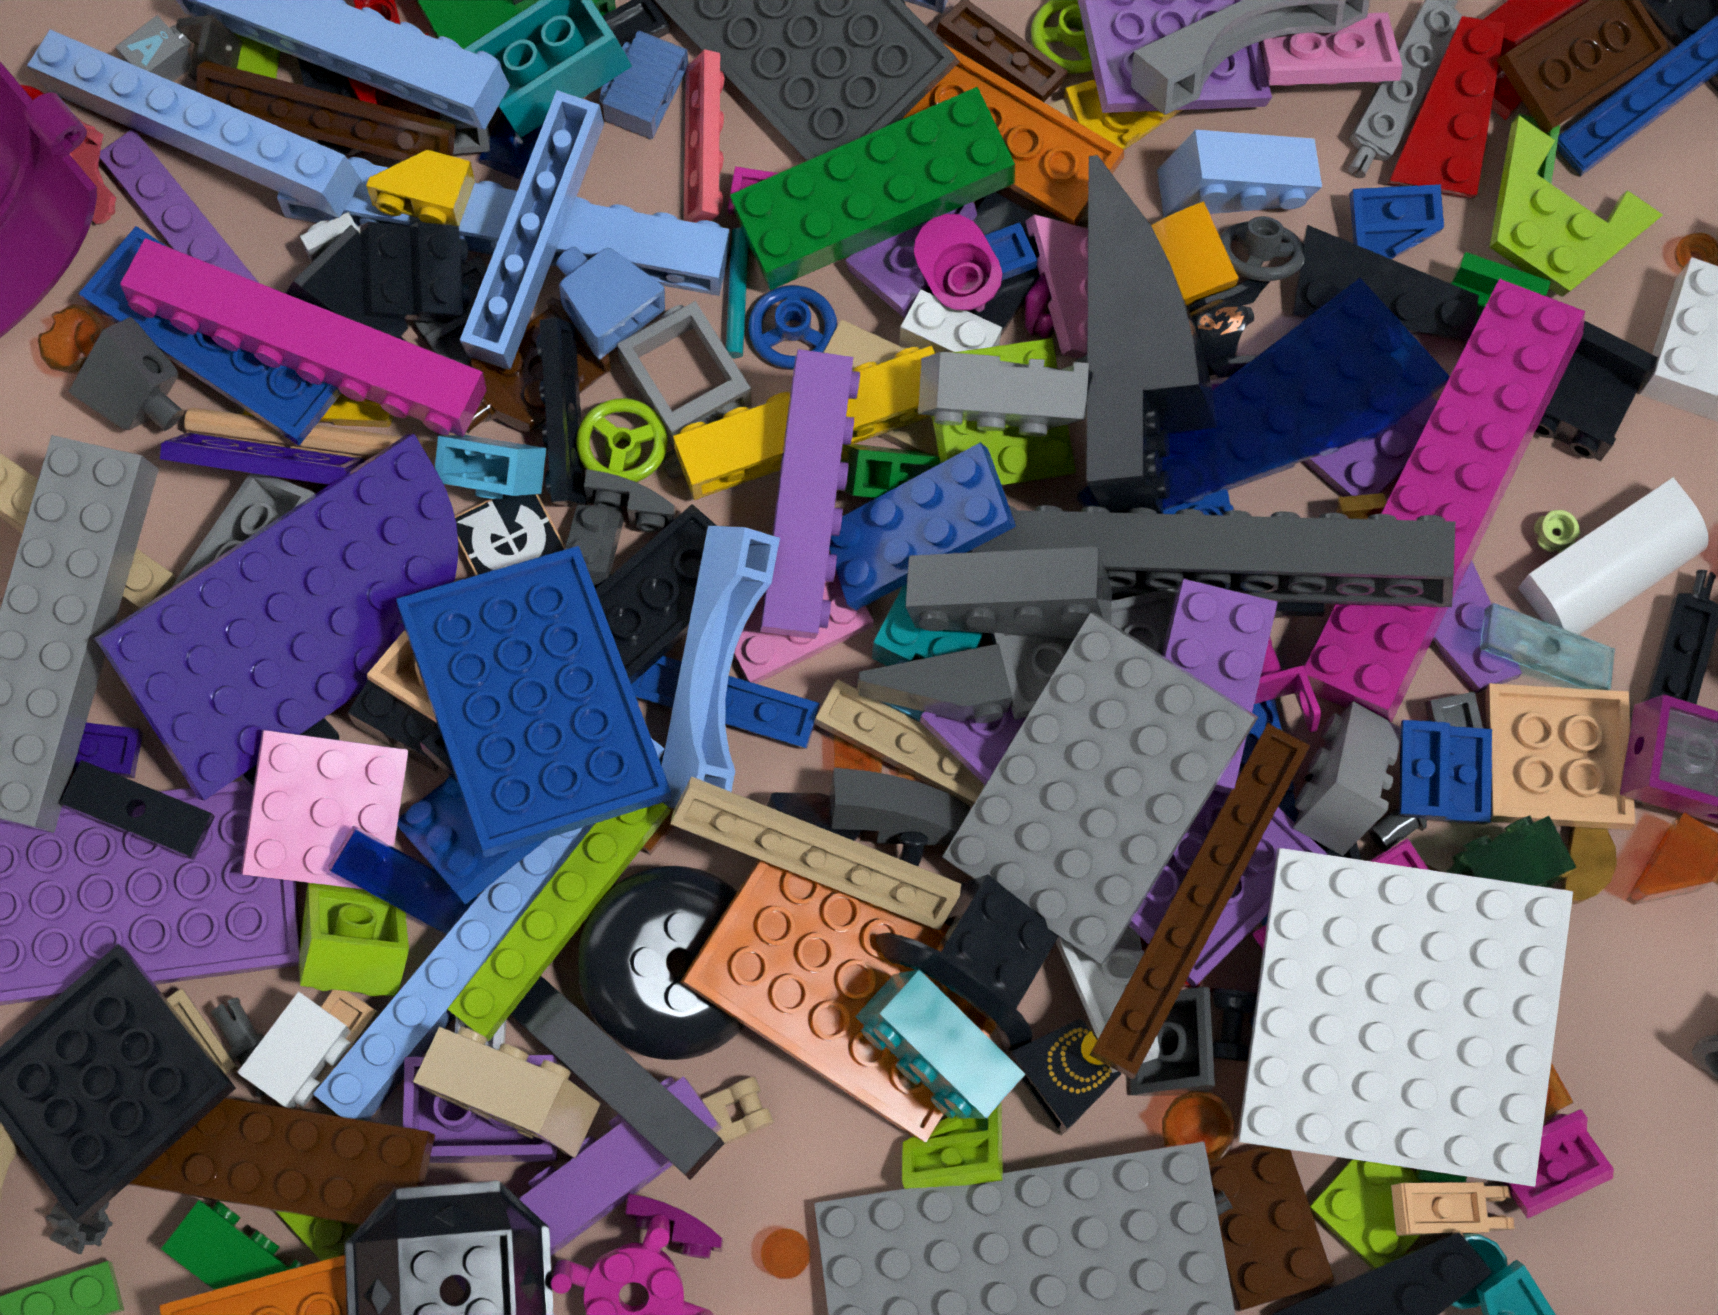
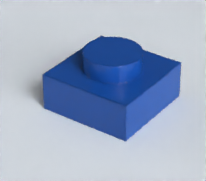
M1020 222L984 235L999 260L1003 273L1002 280L1036 268L1038 260Z

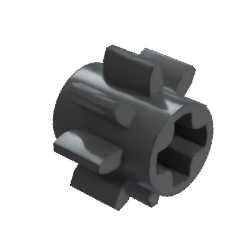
M58 1200L51 1214L46 1216V1220L51 1222L55 1230L49 1239L61 1246L66 1245V1249L77 1254H82L85 1245H97L100 1247L102 1245L101 1240L105 1237L108 1228L113 1225V1222L109 1221L108 1215L105 1212L110 1203L108 1202L82 1225L72 1219Z

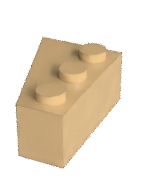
M460 1026L457 1034L441 1027L438 1028L413 1080L415 1084L432 1095L488 1120L493 1119L518 1130L519 1134L533 1139V1137H537L549 1142L560 1149L562 1153L576 1158L601 1103L568 1080L571 1071L548 1060H543L540 1067L526 1062L529 1057L527 1053L505 1043H501L499 1050L486 1046L487 1038L462 1026Z

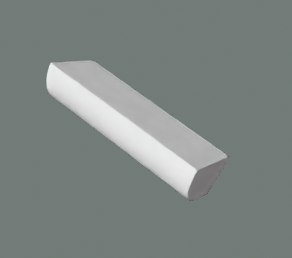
M1673 477L1529 573L1518 589L1560 644L1564 646L1706 550L1709 538L1705 522L1693 501Z

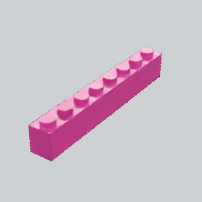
M146 238L120 283L129 307L142 316L153 318L155 315L170 320L174 327L187 334L194 335L198 331L212 337L215 343L227 350L237 351L238 348L253 353L265 365L273 368H279L280 365L295 370L301 378L313 384L320 385L322 382H326L338 387L339 391L350 399L364 401L366 398L381 404V407L386 412L395 417L406 418L408 415L421 420L427 428L441 435H448L451 432L464 437L486 392L483 372Z

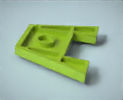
M1518 116L1511 123L1489 248L1524 272L1551 281L1549 289L1563 297L1662 217L1663 214L1627 190L1619 197L1606 221L1601 219L1536 174L1555 140L1521 116Z

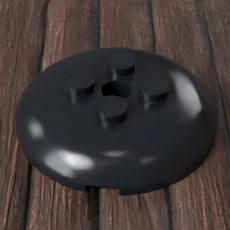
M661 866L635 873L613 886L597 903L586 920L579 940L578 982L583 1000L590 1014L600 1028L615 1042L636 1054L649 1058L683 1060L699 1057L718 1049L733 1039L744 1028V1024L680 982L738 892L731 885L719 877L700 869L686 866ZM673 949L684 952L686 959L684 973L678 976L671 974L666 966V958Z

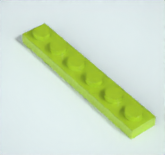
M659 803L595 823L448 1007V1010L475 1032L485 1036L487 1041H490L589 916L597 903L608 892L671 812L669 807L664 803Z

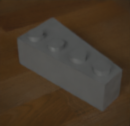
M1098 546L909 556L906 608L915 628H923L928 631L952 630L1075 639L1090 613H1096L1111 623L1112 589Z

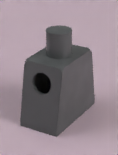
M132 317L102 330L69 389V392L74 397L125 430H131L152 419L164 431H167L180 420L184 413L167 396L178 378L177 369Z

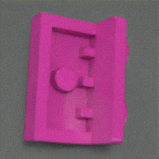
M1582 1109L1569 1115H1556L1543 1126L1535 1187L1502 1182L1504 1186L1510 1188L1512 1198L1527 1219L1613 1179L1614 1168L1588 1133V1117Z

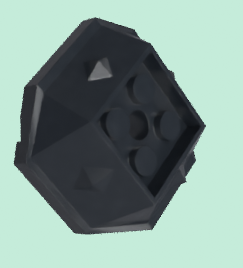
M498 1180L394 1188L366 1220L344 1241L347 1315H554L549 1226ZM451 1275H461L466 1283L464 1295L456 1302H444L440 1296L442 1282Z

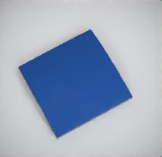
M1402 720L1399 815L1481 825L1490 823L1492 729L1450 726V723Z

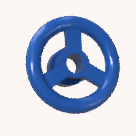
M787 285L769 291L758 300L750 314L748 331L753 347L763 359L777 367L794 369L796 356L781 354L771 347L786 339L790 341L800 339L815 347L811 351L823 353L838 326V322L831 304L820 293L804 286ZM785 300L778 305L775 311V328L763 334L762 321L765 313L777 302ZM801 300L809 302L819 310L824 320V334L811 328V311L808 305ZM790 320H796L800 325L789 327L786 323Z

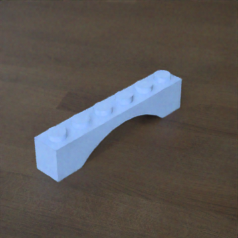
M708 526L662 761V768L671 790V800L662 803L669 808L675 809L691 776L727 791H732L735 768L729 752L725 727V699L728 676L735 648L743 628L757 602L771 585L780 541L779 537L746 527Z

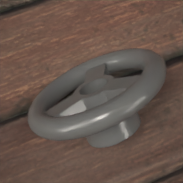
M1265 216L1255 217L1250 221L1237 223L1229 227L1220 236L1235 272L1240 276L1259 281H1276L1292 276L1304 264L1305 258L1302 241L1296 234L1283 227L1274 218ZM1234 240L1248 249L1250 257L1247 263L1239 260L1232 253L1230 245ZM1292 256L1291 260L1284 265L1261 267L1263 262L1269 261L1273 257Z

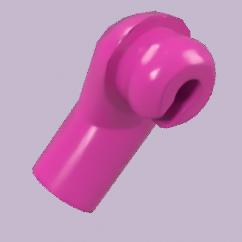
M1045 275L1039 276L1025 297V327L1032 336L1038 334L1042 338L1050 337L1055 329L1051 314L1045 313L1047 304L1051 299Z

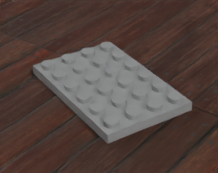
M1090 613L942 857L974 879L988 874L1045 918L1048 929L1100 964H1103L1110 956L1255 724L1258 716L1098 614Z

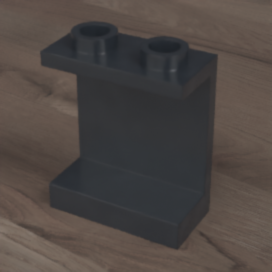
M1584 320L1583 336L1545 410L1535 434L1544 438L1553 437L1569 445L1571 451L1576 455L1586 459L1595 458L1601 462L1616 440L1614 436L1640 385L1651 372L1658 357Z

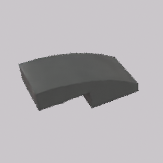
M586 469L584 483L587 502L593 503L594 506L616 508L626 506L628 507L630 524L637 525L638 529L650 533H660L676 519L675 506L653 490L621 476Z

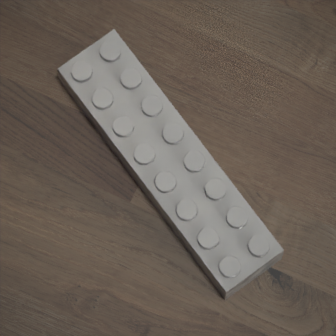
M51 435L0 608V820L55 833L62 808L60 801L69 784L105 659L104 652L94 638L115 624L159 471L155 465L142 455Z

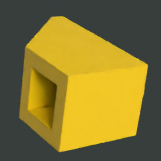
M425 150L369 177L366 187L372 205L387 215L400 216L402 213L417 217L425 223L460 226L475 184V179L470 161Z

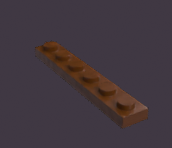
M204 61L197 66L196 92L292 133L404 161L425 150L453 156L455 124L209 61Z

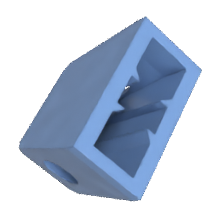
M571 247L564 251L557 260L556 266L566 275L559 284L561 304L599 360L616 348L617 343L632 336L665 311V288L612 248H604L588 260L577 247Z

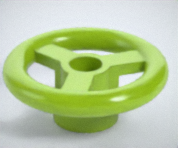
M1078 0L1048 1L1039 9L1031 25L1033 47L1066 69L1067 73L1079 74L1092 71L1093 67ZM1062 10L1059 16L1058 27H1045L1050 16ZM1070 28H1077V29H1079L1080 31H1079V32H1074V31H1071V30H1069V29H1070ZM1046 42H1063L1069 47H1075L1083 60L1061 58L1049 49Z
M628 398L611 399L595 406L583 418L576 437L578 456L586 469L621 476L635 482L647 478L657 470L665 457L668 445L667 431L660 416L648 405ZM616 412H629L643 418L648 425L633 430L625 427L617 428L604 417ZM593 428L605 437V453L610 463L609 468L601 465L592 454L590 436ZM654 439V447L649 458L637 468L624 471V469L631 468L639 462L642 455L641 443ZM621 440L630 442V445L624 449L615 446Z

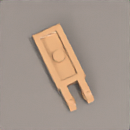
M1484 1182L1400 1183L1391 1185L1396 1236L1450 1235L1459 1230L1462 1233L1483 1234L1489 1231L1515 1229L1513 1217L1505 1215L1488 1217L1486 1200L1489 1202H1501L1511 1198L1508 1186H1484Z

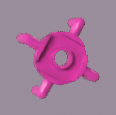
M656 1215L651 1219L643 1243L621 1245V1247L600 1256L591 1268L568 1260H559L553 1268L551 1287L556 1293L563 1294L568 1292L572 1284L584 1288L586 1315H713L709 1309L684 1301V1287L681 1276L670 1257L661 1250L662 1247L669 1243L670 1222L664 1215ZM628 1283H640L647 1289L649 1295L644 1303L638 1306H630L622 1301L619 1293L622 1287Z

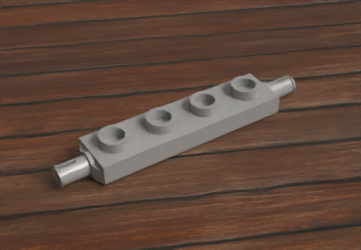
M1424 0L1398 47L1403 66L1400 81L1379 82L1349 138L1358 149L1353 162L1348 167V171L1351 174L1358 169L1355 177L1364 178L1373 159L1387 161L1393 155L1436 74L1459 19L1463 16L1455 9L1458 0Z

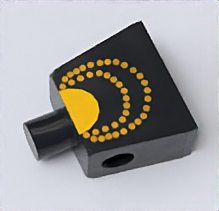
M1081 1019L1075 1020L1017 1048L1009 1056L1025 1073L1021 1079L1022 1083L1061 1136L1085 1114L1121 1075L1119 1071L1112 1073L1110 1066L1090 1056L1098 1039L1096 1034L1093 1035Z

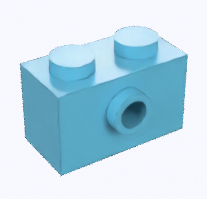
M459 435L438 436L435 469L443 484L476 489L475 496L503 499V494L511 496L541 494L546 448L472 435H464V437Z

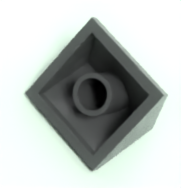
M1198 987L1181 990L1157 1035L1159 1044L1158 1058L1142 1063L1135 1078H1130L1132 1096L1206 1095L1215 1086L1210 988Z

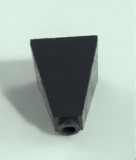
M352 225L293 280L285 293L406 341L402 336L409 327L404 319L364 316L361 237L358 230Z

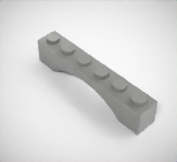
M1242 0L1135 50L1131 88L1166 115L1199 99L1203 86L1212 71L1227 57L1244 47L1265 39L1288 34L1311 32L1336 33L1367 18L1370 0Z

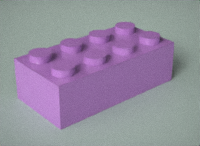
M1183 579L1177 587L1161 655L1252 713L1278 602ZM1246 738L1213 789L1214 791L1227 794L1235 789Z

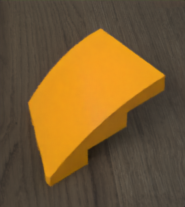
M1204 201L1173 213L1151 225L1169 260L1188 309L1197 299L1237 285L1239 278Z

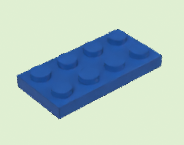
M980 442L842 516L839 536L831 535L829 550L831 554L837 555L836 572L848 606L858 610L906 585L909 556L967 553L1016 527L989 449Z

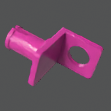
M1270 637L1254 704L1295 694L1309 732L1317 731L1321 710L1304 666L1282 670Z

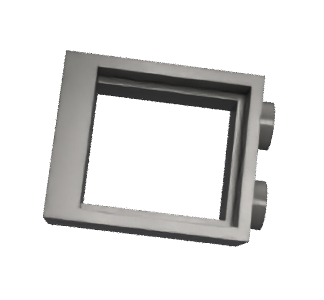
M696 301L685 307L678 305L669 309L658 322L647 328L642 327L632 336L617 343L619 362L646 405L651 407L660 416L665 425L668 440L673 448H675L673 436L680 434L684 427L696 422L709 424L723 419L727 412L735 408L752 405L751 387ZM694 328L727 382L672 412L639 358Z

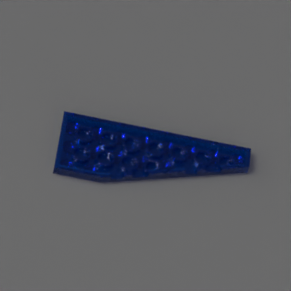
M1359 278L1213 390L1217 428L1168 433L1170 455L1169 457H1163V471H1167L1169 476L1170 498L1163 499V511L1183 503L1188 505L1203 500L1204 496L1223 489L1228 491L1293 468L1296 463L1319 455L1323 457L1338 452L1340 448L1358 441L1363 443L1375 439L1444 387L1450 376L1366 283ZM1089 485L1077 494V501L1083 508L1100 507Z

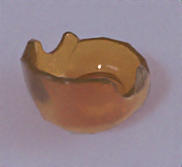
M73 303L61 311L52 313L53 325L49 331L38 335V345L41 359L50 369L78 374L102 330L109 327V324L96 308Z
M1192 1090L1176 1097L1162 1118L1164 1147L1205 1142L1209 1165L1220 1161L1230 1151L1235 1140L1236 1126L1233 1113L1229 1105L1212 1092Z

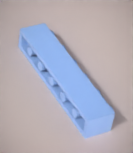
M556 90L461 335L460 342L467 356L508 370L511 369L604 126L599 104Z

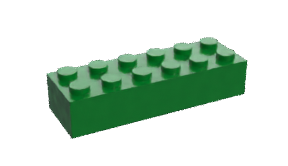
M977 86L732 193L730 198L735 216L769 290H773L928 222L934 217L944 215L1014 184L1015 163Z

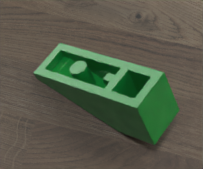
M842 444L840 462L848 463L847 482L843 492L853 496L877 498L939 465V455L879 446Z

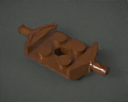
M551 297L547 300L548 309L528 323L510 370L475 358L471 359L473 368L483 372L486 392L466 431L468 434L487 419L488 416L492 420L497 418L519 431L530 433L546 421L545 405L541 400L539 392L541 380L531 376L530 371L535 364L542 362L536 346L537 336L540 334V320L557 317L574 324L564 310L561 300ZM575 326L579 392L582 393L609 372L611 364L608 354L600 360L594 355Z

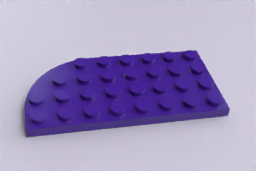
M406 434L94 638L198 799L205 801L257 765L262 730L300 735L362 691L368 681L367 673L405 630L397 608V598L455 581L458 563V535L453 507L446 488L415 434Z

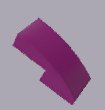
M634 1194L628 1195L626 1215L628 1218L636 1219V1228L647 1230L654 1216L664 1215L668 1218L670 1224L674 1225L672 1243L676 1246H682L681 1255L710 1259L711 1251L722 1252L724 1243L722 1237L696 1217L665 1202Z

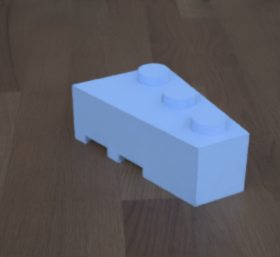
M1195 129L1157 169L1164 218L1203 201L1209 214L1277 208L1296 209L1304 206L1322 188L1315 139Z

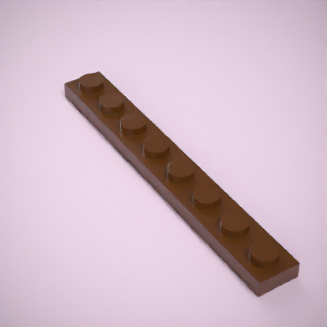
M1267 723L1236 781L1235 789L1227 797L1095 1043L1090 1056L1131 1079L1135 1078L1310 745Z

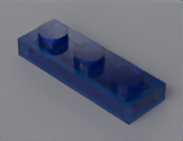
M355 825L352 826L328 865L331 872L446 935L479 897L477 895L467 904H464L434 869Z

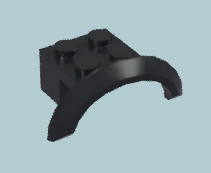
M987 874L962 883L960 897L944 922L950 927L937 949L902 935L892 933L877 934L876 943L886 959L894 964L920 970L965 999L997 1029L1002 1039L1001 1046L1008 1052L1032 1042L1031 1028L1023 1015L1017 1010V1007L1059 935L1048 929L1045 918Z

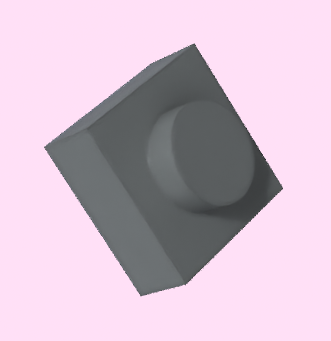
M1475 692L1425 702L1429 721L1450 723V726L1483 728Z

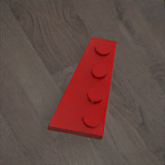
M1462 16L1459 19L1387 185L1419 186L1441 184V194L1471 199L1477 196L1499 66L1496 60L1500 58L1506 23Z

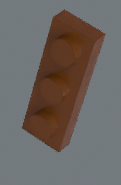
M961 0L938 23L936 34L978 64L1042 102H1045L1065 81L1068 72L1066 69L969 0Z

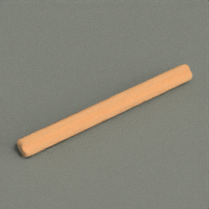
M192 407L187 409L184 419V429H186L187 433L370 459L402 438L400 436L316 425L301 445L298 446L255 416ZM418 439L435 468L437 442Z

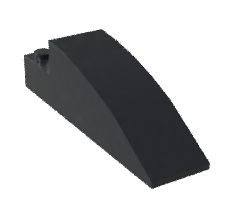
M1094 155L1089 156L1087 363H1089L1087 387V483L1099 506L1109 510L1110 513H1128L1133 508H1148L1156 511L1157 514H1163V499L1170 498L1169 476L1167 471H1163V457H1169L1170 455L1168 433L1217 428L1213 389L1204 351L1169 260L1152 226L1099 156Z

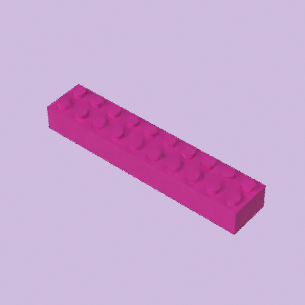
M1502 279L1498 280L1381 513L1392 515L1397 520H1416L1420 516L1436 515L1445 518L1446 521H1456L1453 597L1583 336L1584 310ZM1336 604L1304 667L1314 694L1344 708H1347L1354 701L1392 723L1448 607Z

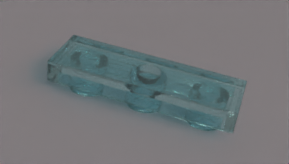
M1492 603L1485 608L1480 643L1481 650L1585 689H1611L1615 648L1496 603Z

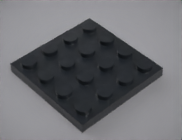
M120 944L111 949L0 1047V1122L72 1219L82 1225L236 1089L129 951Z

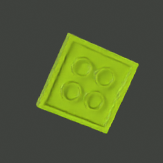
M1053 338L952 352L1000 356V361L1027 365L1029 359L1044 360V367L1058 369ZM932 416L940 464L981 442L989 449L1002 486L1076 473L1068 424L1048 429L1046 436L1034 437L1020 435L1019 427L1006 425L1003 431L977 429L976 421L962 420V425L934 423V416Z

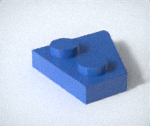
M1441 184L1352 189L1349 193L1353 244L1387 258H1396L1444 229Z

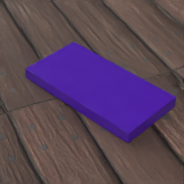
M190 432L161 443L160 451L161 460L329 485L365 462L364 458Z

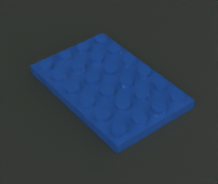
M579 546L396 599L400 617L483 858L671 800L669 784Z

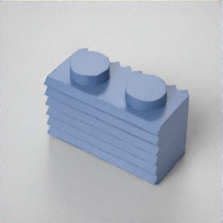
M638 31L633 42H625L622 47L632 67L603 85L599 102L603 104L604 118L608 123H613L617 127L621 126L625 130L629 129L640 136L653 139L686 73L688 53L685 48Z

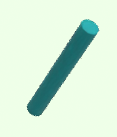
M741 228L732 229L726 350L731 358L734 359L743 357L749 244Z

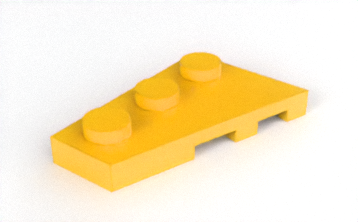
M1095 79L1066 87L1064 98H1067L1076 122L1124 150L1182 111L1174 110L1166 115L1160 111L1102 113Z

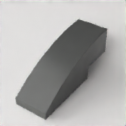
M833 769L830 790L831 829L876 831L877 843L902 844L900 836L903 833L917 831L927 835L928 843L926 845L949 846L970 812L968 804L949 793L920 782L866 770Z

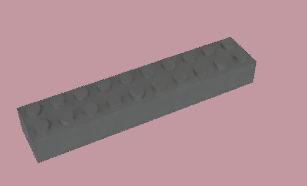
M1009 505L1016 527L972 549V552L1098 546L1112 589V597H1132L1166 589H1174L1176 595L1179 584L1183 579L1277 602L1452 607L1456 521H1446L1445 518L1436 515H1424L1416 520H1397L1396 517L1388 514L1370 515L1367 519H1348L1346 515L1341 513H1324L1319 518H1300L1298 514L1287 511L1275 512L1271 514V517L1252 516L1249 512L1241 510L1226 511L1223 513V516L1204 515L1203 512L1195 509H1181L1176 511L1175 514H1157L1156 511L1148 508H1133L1128 513H1110L1109 510L1102 507H1085L1081 512H1066L1059 507L1049 505L1038 506L1035 508V511L1016 510V508Z

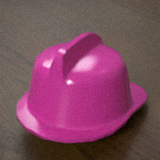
M944 214L934 217L922 226L915 239L914 255L918 267L934 296L942 305L953 310L976 309L978 312L983 311L985 304L995 296L1000 288L1003 273L999 260L981 229L974 221L958 214Z

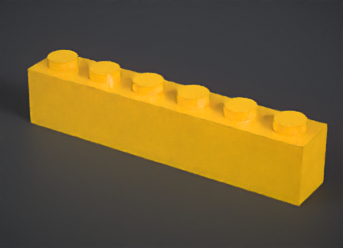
M932 345L920 350L918 347L906 348L898 352L894 359L880 364L867 362L852 370L860 372V380L856 400L848 399L846 416L854 417L851 444L931 417V415L918 414L921 360L924 357L935 354ZM790 392L775 394L766 401V404L752 409H748V407L735 408L727 412L723 419L709 424L704 422L692 423L684 427L680 434L673 436L675 452L694 500L781 469Z

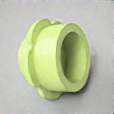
M1552 510L1546 516H1540L1534 526V532L1538 534V544L1548 552L1556 550L1561 553L1576 543L1575 539L1580 535L1576 518L1564 510ZM1553 529H1558L1561 533L1560 536H1555Z

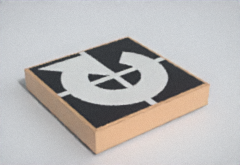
M503 494V499H489L455 516L458 543L475 576L565 550V545L538 494L519 496Z

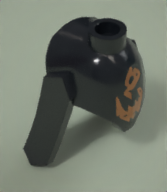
M1248 279L1237 286L1206 297L1189 306L1190 315L1204 351L1209 375H1217L1218 378L1237 376L1292 378L1296 371L1302 370V362L1298 356L1249 354L1237 356L1242 332L1247 325L1254 322L1252 308L1243 305L1254 303L1270 281Z

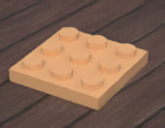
M1489 683L1485 689L1486 729H1492L1491 822L1631 830L1635 825L1634 799L1620 795L1631 728L1629 691Z

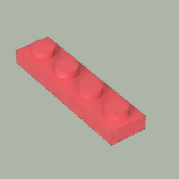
M706 49L686 68L684 221L694 223L701 220L712 221L720 214L723 205V194L719 191V174L722 170L724 157L722 151H719V140L724 123V114L720 111V93L724 86V73L720 71V53Z

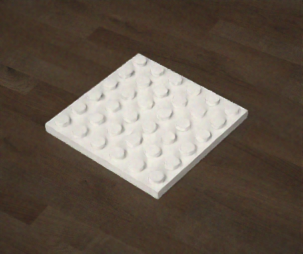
M1277 848L1237 1140L1243 1143L1535 1187L1573 891Z

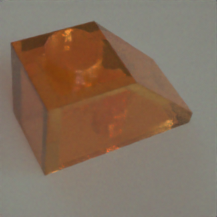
M1685 812L1668 826L1626 901L1636 905L1698 892L1711 882L1717 885L1718 833Z

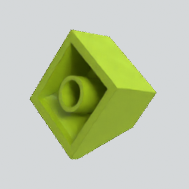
M308 883L299 952L300 986L313 987L321 991L341 990L359 992L368 996H395L399 992L409 952L404 894Z

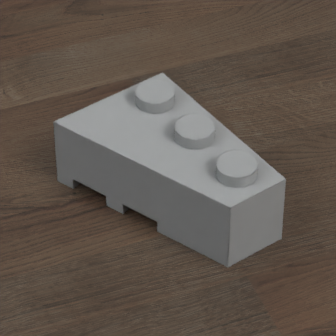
M938 352L921 360L918 414L934 416V423L941 425H962V420L976 421L977 429L1003 431L1006 425L1019 427L1020 435L1046 436L1048 429L1086 419L1089 363L1074 362L1073 366L1055 369L1044 367V360L1029 359L1027 365L1000 361V356Z
M1354 701L1341 715L1333 713L1325 724L1321 738L1325 739L1326 742L1324 747H1321L1316 752L1308 767V772L1313 774L1312 779L1304 785L1294 805L1300 811L1293 828L1342 856L1387 812L1389 802L1380 797L1382 788L1389 790L1392 786L1393 777L1387 774L1386 771L1388 765L1393 766L1397 760L1401 738V728Z

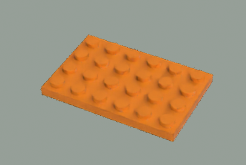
M758 859L680 982L912 1137L914 1136L927 1142L943 1116V1113L931 1101L934 1093L921 1081L917 1085L907 1079L896 1067L899 1059L887 1047L884 1050H880L869 1042L861 1032L864 1025L855 1016L893 974L914 970L904 965L894 964L886 959L876 943L877 934L892 933L902 935L937 949L950 926L944 923L941 929L937 930ZM927 976L988 1038L991 1036L995 1027L982 1013L948 987Z

